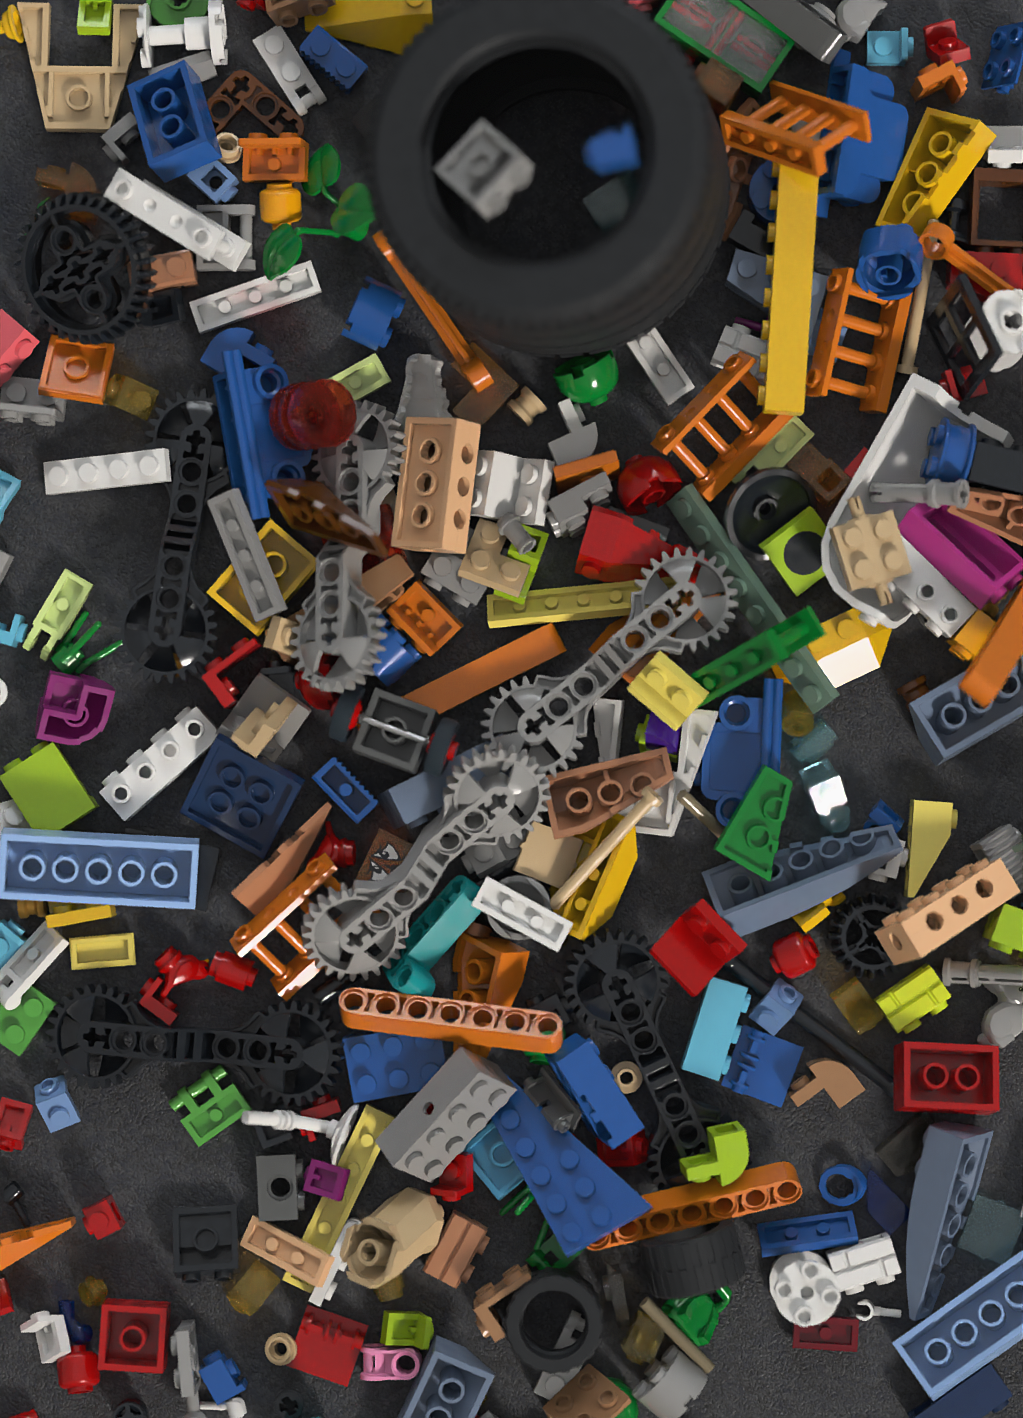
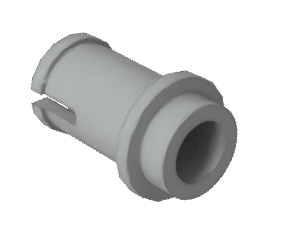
M507 513L497 522L498 532L509 539L520 555L526 554L535 546L536 540L521 525V519L518 515Z

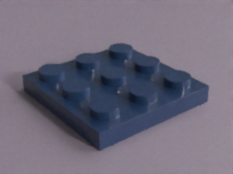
M219 733L179 813L264 859L277 837L305 779L260 754L255 758L250 753L243 751L231 738Z

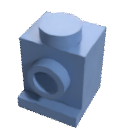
M218 160L187 174L189 181L215 205H219L222 201L228 204L239 191L236 188V185L239 183L238 179ZM215 178L222 180V185L218 189L211 187V181Z

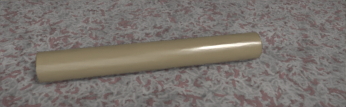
M686 790L680 791L676 799L719 838L725 826Z
M649 1297L644 1298L639 1306L705 1374L712 1371L715 1364Z

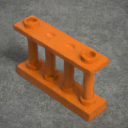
M776 80L769 82L772 100L748 117L730 110L719 116L725 145L815 177H819L827 172L825 152L849 136L867 143L872 140L868 111ZM777 112L784 114L783 117L772 124L764 122ZM800 120L808 122V124L796 132L787 130ZM824 128L832 131L818 141L811 139L813 135Z
M853 268L832 269L826 284L827 295L811 369L806 376L807 387L805 395L810 397L827 396L829 389L860 398L859 411L869 414H886L913 293L898 300L877 298L878 294L869 289L867 293L862 290L858 283L852 282ZM849 294L881 304L878 323L846 314L845 310ZM842 326L874 335L872 353L867 354L838 345ZM835 358L867 367L865 385L862 386L831 377Z
M742 351L730 356L725 361L724 368L669 424L664 425L658 430L656 438L650 443L664 455H667L672 450L695 474L696 480L693 485L701 497L708 502H711L793 417L792 415L762 414L761 412L753 421H750L727 396L726 393L740 380L757 399L758 385L761 384L749 372V369L757 361ZM716 403L741 429L740 435L731 444H728L704 418ZM693 427L719 453L718 458L709 467H705L681 441Z
M325 852L319 858L313 859L301 875L250 922L240 926L229 940L241 958L250 950L275 974L270 981L278 994L286 1002L325 967L324 965L318 969L315 968L314 959H308L307 949H303L302 937L284 920L297 906L306 914H309L308 905L309 903H314L308 896L321 884L327 889L332 887L336 892L341 891V884L332 876L338 868ZM379 909L373 911V913H381ZM273 928L299 952L288 964L284 965L260 942Z

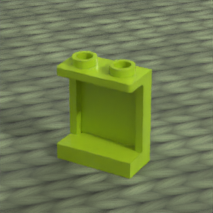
M45 740L30 750L33 754L24 761H21L20 758L11 761L3 767L5 773L0 776L1 782L32 829L62 831L99 807L94 797L90 796L59 749L60 745L56 742L49 744Z

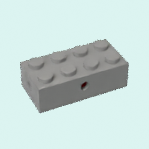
M460 1046L377 1137L375 1142L393 1167L432 1183L443 1173L449 1163L465 1149V1146L486 1126L493 1115L508 1102L517 1089L498 1064Z

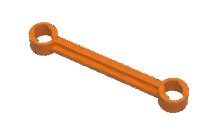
M932 222L925 227L918 239L923 246L925 257L931 260H941L944 258L991 294L1000 290H1014L1012 286L954 243V232L950 227L940 222ZM928 236L936 237L942 243L932 242Z
M381 230L372 235L371 237L378 249L397 273L476 392L479 393L493 384L494 380L478 356L475 355L445 309L403 268L387 245V239L383 237Z

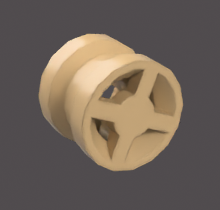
M526 386L521 389L520 396L517 399H511L507 403L511 411L528 427L533 423V418L537 414H543L547 410L542 401Z

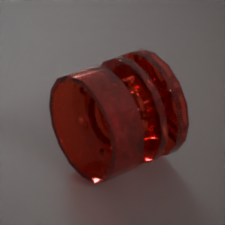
M333 379L292 383L281 388L273 397L269 409L270 426L277 440L283 446L293 451L336 447L346 442L353 433L357 420L356 405L346 387Z

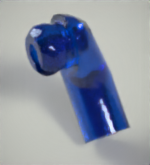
M75 1300L58 1301L59 1315H64L69 1339L75 1344H83V1342L90 1341L93 1337V1330L90 1325H81L75 1319Z

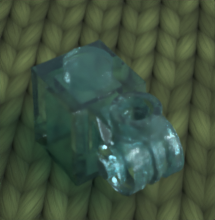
M828 758L799 770L798 772L807 796L817 813L821 814L819 818L821 826L823 825L830 833L845 831L851 825L849 820L851 819V810L849 806L844 805V803L848 802L839 775Z

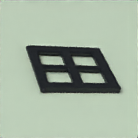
M966 273L957 276L930 317L926 319V324L947 368L952 370L955 384L962 400L968 402L971 395L1004 352ZM961 295L972 315V319L966 327L955 307ZM946 316L957 337L951 348L940 328ZM976 328H978L988 349L981 360L970 339ZM961 349H963L973 370L966 380L955 359Z

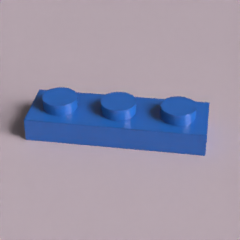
M852 1210L757 1223V1234L762 1257L858 1244V1234Z

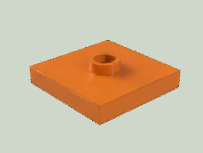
M51 334L38 386V394L103 405L115 352V344L103 342L98 345L92 343L83 345L80 342H69V338L62 339L58 338L56 334Z
M613 449L554 466L553 474L558 495L604 471L610 481L618 479L620 471L616 450Z

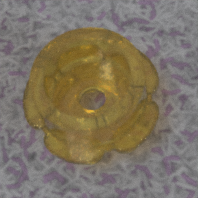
M87 1276L85 1281L78 1286L80 1299L87 1307L102 1305L106 1300L108 1291L103 1280L95 1279L94 1276Z

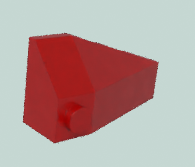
M593 505L574 573L603 582L644 580L641 569L646 568L652 571L650 559L653 558L661 563V553L663 551L672 558L675 548L679 549L681 556L686 555L688 548L681 544L672 546L659 539L660 533L653 529H650L648 532L633 525L634 519L625 514ZM693 552V556L697 557L698 554ZM694 565L688 582L695 584L701 565ZM663 568L657 572L660 578L670 577Z

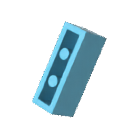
M714 976L707 983L680 1064L682 1070L719 1081L721 1074L727 1075L732 1059L727 1053L730 1044L737 1043L742 1026L737 1025L740 1012L746 1014L751 1000V995L747 994V986Z

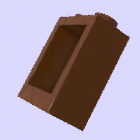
M974 167L969 179L968 250L1023 254V241L978 239L980 186L1023 188V170Z

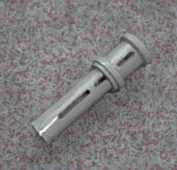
M932 479L927 484L872 482L869 488V492H882L876 493V495H869L872 503H927L931 508H939L941 505H955L958 509H965L970 497L969 485L965 479H959L956 483Z
M945 957L942 968V981L944 986H950L951 983L970 984L971 988H977L981 984L1023 986V966L982 964V961L978 959H972L971 962L952 961L951 957Z

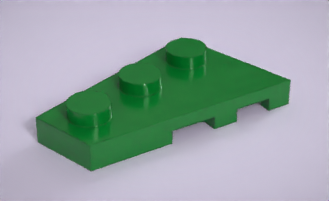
M762 764L713 849L770 882L773 872L771 870L773 860L779 845L782 821L785 819L793 781Z

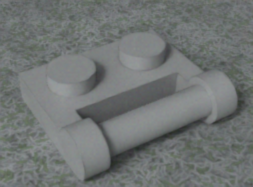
M250 204L197 205V211L230 231L231 216L240 217V237L250 242L251 246L236 271H255L256 260H252V217L256 216V206ZM197 254L198 271H232L212 258L208 261Z

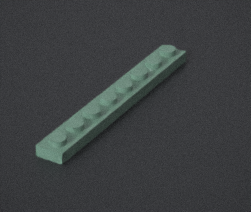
M691 483L683 487L666 505L698 551H705L704 558L710 560L716 556L714 567L727 566L722 576L724 578L733 576L734 580L728 588L738 590L737 595L731 598L733 601L738 602V608L756 634L759 635L787 619L738 548L733 545L726 531L694 485ZM806 646L777 663L812 714L823 709L840 695Z

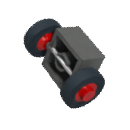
M356 684L355 690L345 689L339 699H335L330 711L332 719L329 727V737L346 742L354 727L360 724V729L352 747L356 754L417 775L426 751L424 772L436 777H441L449 761L453 762L459 747V743L456 741L460 723L449 718H443L433 733L439 717L437 710L375 688L366 712H362L365 688Z

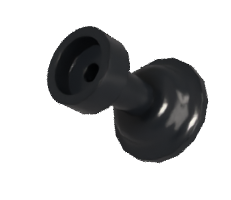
M952 198L943 211L948 214L946 225L954 232V243L965 251L969 249V242L966 241L964 234L959 231L961 216L968 213L969 202L960 198Z

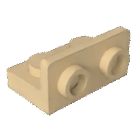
M287 696L280 705L274 702L266 713L255 707L232 734L231 740L237 743L243 751L250 753L256 758L280 730L298 703Z

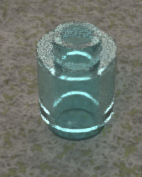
M821 718L816 723L812 721L790 740L793 747L789 751L801 765L804 762L812 765L834 746L833 742L838 736Z

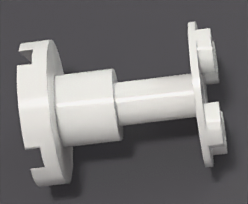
M223 0L208 1V16L185 17L184 24L152 26L148 3L139 5L137 34L138 38H142L143 48L140 49L142 68L150 69L154 67V46L186 44L187 50L211 49L213 64L227 65L228 49H224L227 39L225 8L224 4H222Z
M1021 289L997 291L982 305L985 315L1004 352L990 370L991 372H1000L1003 369L1010 368L1023 355V290ZM972 317L968 320V322L966 323L965 327H966L967 324L970 322V320L972 319ZM976 328L970 339L981 360L988 349L978 328Z
M814 1251L779 1255L772 1263L769 1274V1290L779 1311L786 1319L799 1326L808 1327L824 1322L834 1313L840 1302L839 1283L830 1266L820 1254Z

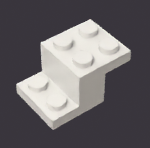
M478 450L470 516L499 521L505 514L513 513V515L520 517L521 524L544 526L555 462L546 459L521 458L498 451Z

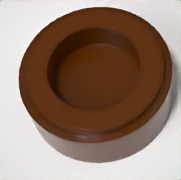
M476 918L464 932L487 939L490 937L493 928L490 923Z

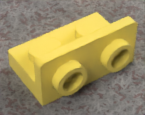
M660 650L627 687L631 694L674 731L680 728L709 694Z

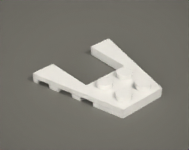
M599 698L593 703L595 718L593 723L595 737L598 739L599 763L619 758L625 700ZM695 709L684 721L681 730L677 771H672L674 779L655 790L663 799V803L658 808L652 806L635 825L636 833L674 836L684 806L676 797L682 790H686L688 793L691 790L716 722L718 711ZM639 801L620 811L618 814L626 816Z

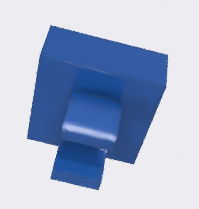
M880 799L872 807L869 813L870 818L866 820L863 829H869L872 825L880 827L892 824L897 833L902 828L904 819Z

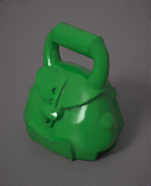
M729 1286L716 1290L722 1298L718 1303H714L712 1298L706 1293L687 1298L667 1299L661 1310L697 1347L706 1345L710 1342L715 1327L718 1325L719 1313L730 1302L732 1290Z

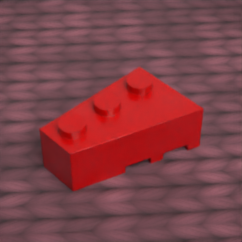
M965 251L1014 289L1023 290V254ZM947 260L945 289L948 290L957 276L964 273ZM968 277L979 302L984 303L992 294Z

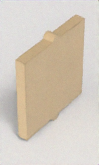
M532 820L534 831H527L524 841L519 843L521 849L513 870L561 888L569 879L572 869L577 867L575 861L584 840L574 836L554 840L551 827Z

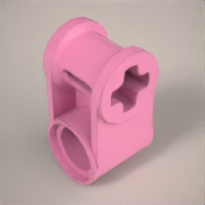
M381 1343L362 1344L360 1352L363 1353V1372L360 1373V1379L365 1381L412 1379L420 1370L422 1355L414 1346H391ZM404 1355L410 1356L415 1361V1367L409 1370L403 1369L399 1365L398 1358Z

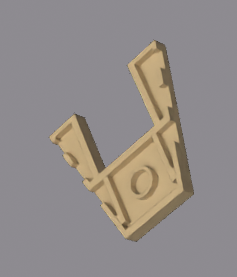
M17 2L47 132L105 133L114 125L139 41L137 34L139 5L144 4H114L112 66L49 65L50 3Z

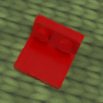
M247 637L243 638L230 648L233 653L226 659L219 656L204 667L207 673L201 677L226 709H231L238 703L239 700L236 695L240 691L229 677L225 676L222 678V675L262 646L256 638L251 640L247 639Z
M702 898L678 917L649 949V953L690 996L695 997L725 963L739 955L748 945Z

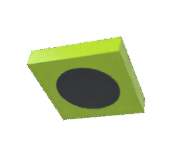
M811 506L807 507L759 544L761 550L796 597L825 576L822 569L821 542L827 527Z

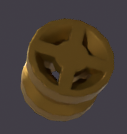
M17 900L19 918H28L29 915L35 914L38 917H45L48 913V901Z

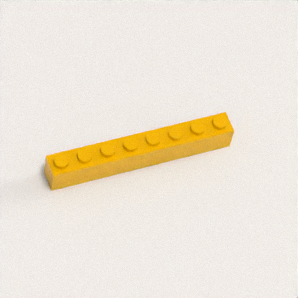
M772 161L771 177H777L776 190L770 191L769 210H775L774 223H768L767 242H772L773 247L772 255H766L765 275H771L770 288H764L763 307L769 308L768 320H762L761 340H767L766 353H760L759 372L765 373L764 386L758 385L757 405H763L762 414L802 416L805 404L819 177Z

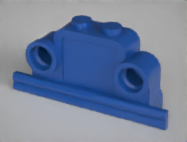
M843 49L839 50L831 62L826 97L868 111L872 140L867 143L848 136L825 152L827 172L819 176L816 216L819 218L828 217L830 199L838 201L845 207H853L875 201L880 193V182L894 181L903 162L905 140L908 134V111L903 105L892 102L894 97L892 81L886 75L870 71L864 66L854 63L850 64L851 52ZM825 128L822 129L820 139L832 131Z
M241 349L223 351L221 354L224 372L212 378L232 489L239 488L244 502L248 503L251 520L270 517L268 499H272L264 483L270 479L302 478L306 480L302 467L310 462L313 451V441L310 435H308L306 425L307 408L296 391L287 390L289 380L282 367L270 363L258 368L244 369Z
M764 678L763 698L733 695L726 698L719 707L718 713L721 722H715L693 785L699 786L700 792L705 798L718 800L715 806V815L717 820L725 827L762 764L780 774L783 679Z

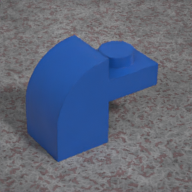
M238 327L230 328L217 334L200 359L204 366L218 374L224 372L221 352L241 349L242 358L258 367L270 363L277 365L276 359L272 357L274 353L272 350L260 343H257L255 347L251 345L256 337L253 331Z

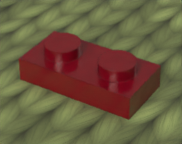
M830 1316L824 1322L808 1327H802L793 1323L791 1346L792 1348L857 1352L859 1319L857 1317Z

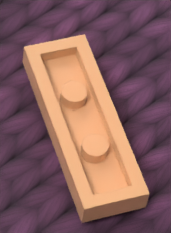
M252 1215L240 1242V1246L315 1287H323L335 1260L334 1256L269 1221H259V1216Z

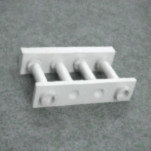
M120 167L103 195L204 259L210 261L212 258L232 271L236 272L251 246L250 242L146 179L141 181Z

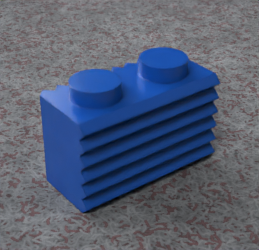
M319 25L313 29L300 45V57H304L305 61H309L310 65H314L315 70L319 69L320 74L324 73L325 78H329L330 82H334L335 86H339L340 90H344L345 94H350L368 70V65Z
M332 757L312 779L356 824H359L379 804V799H375V794H370V790H366V785H361V781L357 780V776H352V771H348V767H343L344 762H339V757Z

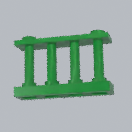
M811 606L806 607L689 675L709 692L708 696L697 708L826 635Z

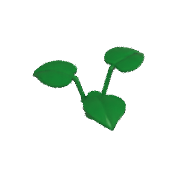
M325 143L308 160V182H301L304 192L308 195L315 196L322 191L323 195L338 207L333 212L330 220L333 230L297 227L293 230L292 226L288 223L278 226L270 234L263 251L264 272L267 279L271 282L275 277L291 269L299 259L302 250L300 234L329 235L337 239L342 235L354 241H360L366 236L369 230V223L375 220L374 213L376 211L372 209L366 185L362 183L352 184L343 192L339 200L330 193L328 186L338 180L341 171L339 154L331 144Z

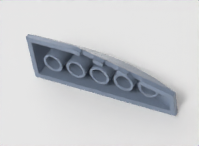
M1023 656L1019 657L1004 685L986 707H983L958 687L966 671L908 704L918 739L935 767L1023 716Z
M890 824L853 831L849 837L838 839L832 835L822 837L821 842L803 845L802 841L790 843V848L777 850V853H775L770 882L733 860L701 873L717 914L742 937L795 916L848 889L900 854L903 848L893 825Z
M943 1121L929 1125V1128L924 1133L923 1152L915 1166L916 1178L908 1216L906 1243V1285L909 1319L917 1321L931 1316L945 1279V1275L941 1273V1270L949 1263L950 1259L952 1260L956 1247L951 1244L954 1235L958 1229H964L967 1217L962 1215L968 1199L974 1201L978 1192L994 1132L991 1129Z
M436 1335L397 1418H475L495 1373L466 1347Z

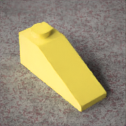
M910 800L907 838L909 853L905 867L904 882L905 897H915L951 836V829H956L958 812L957 809H953V803Z

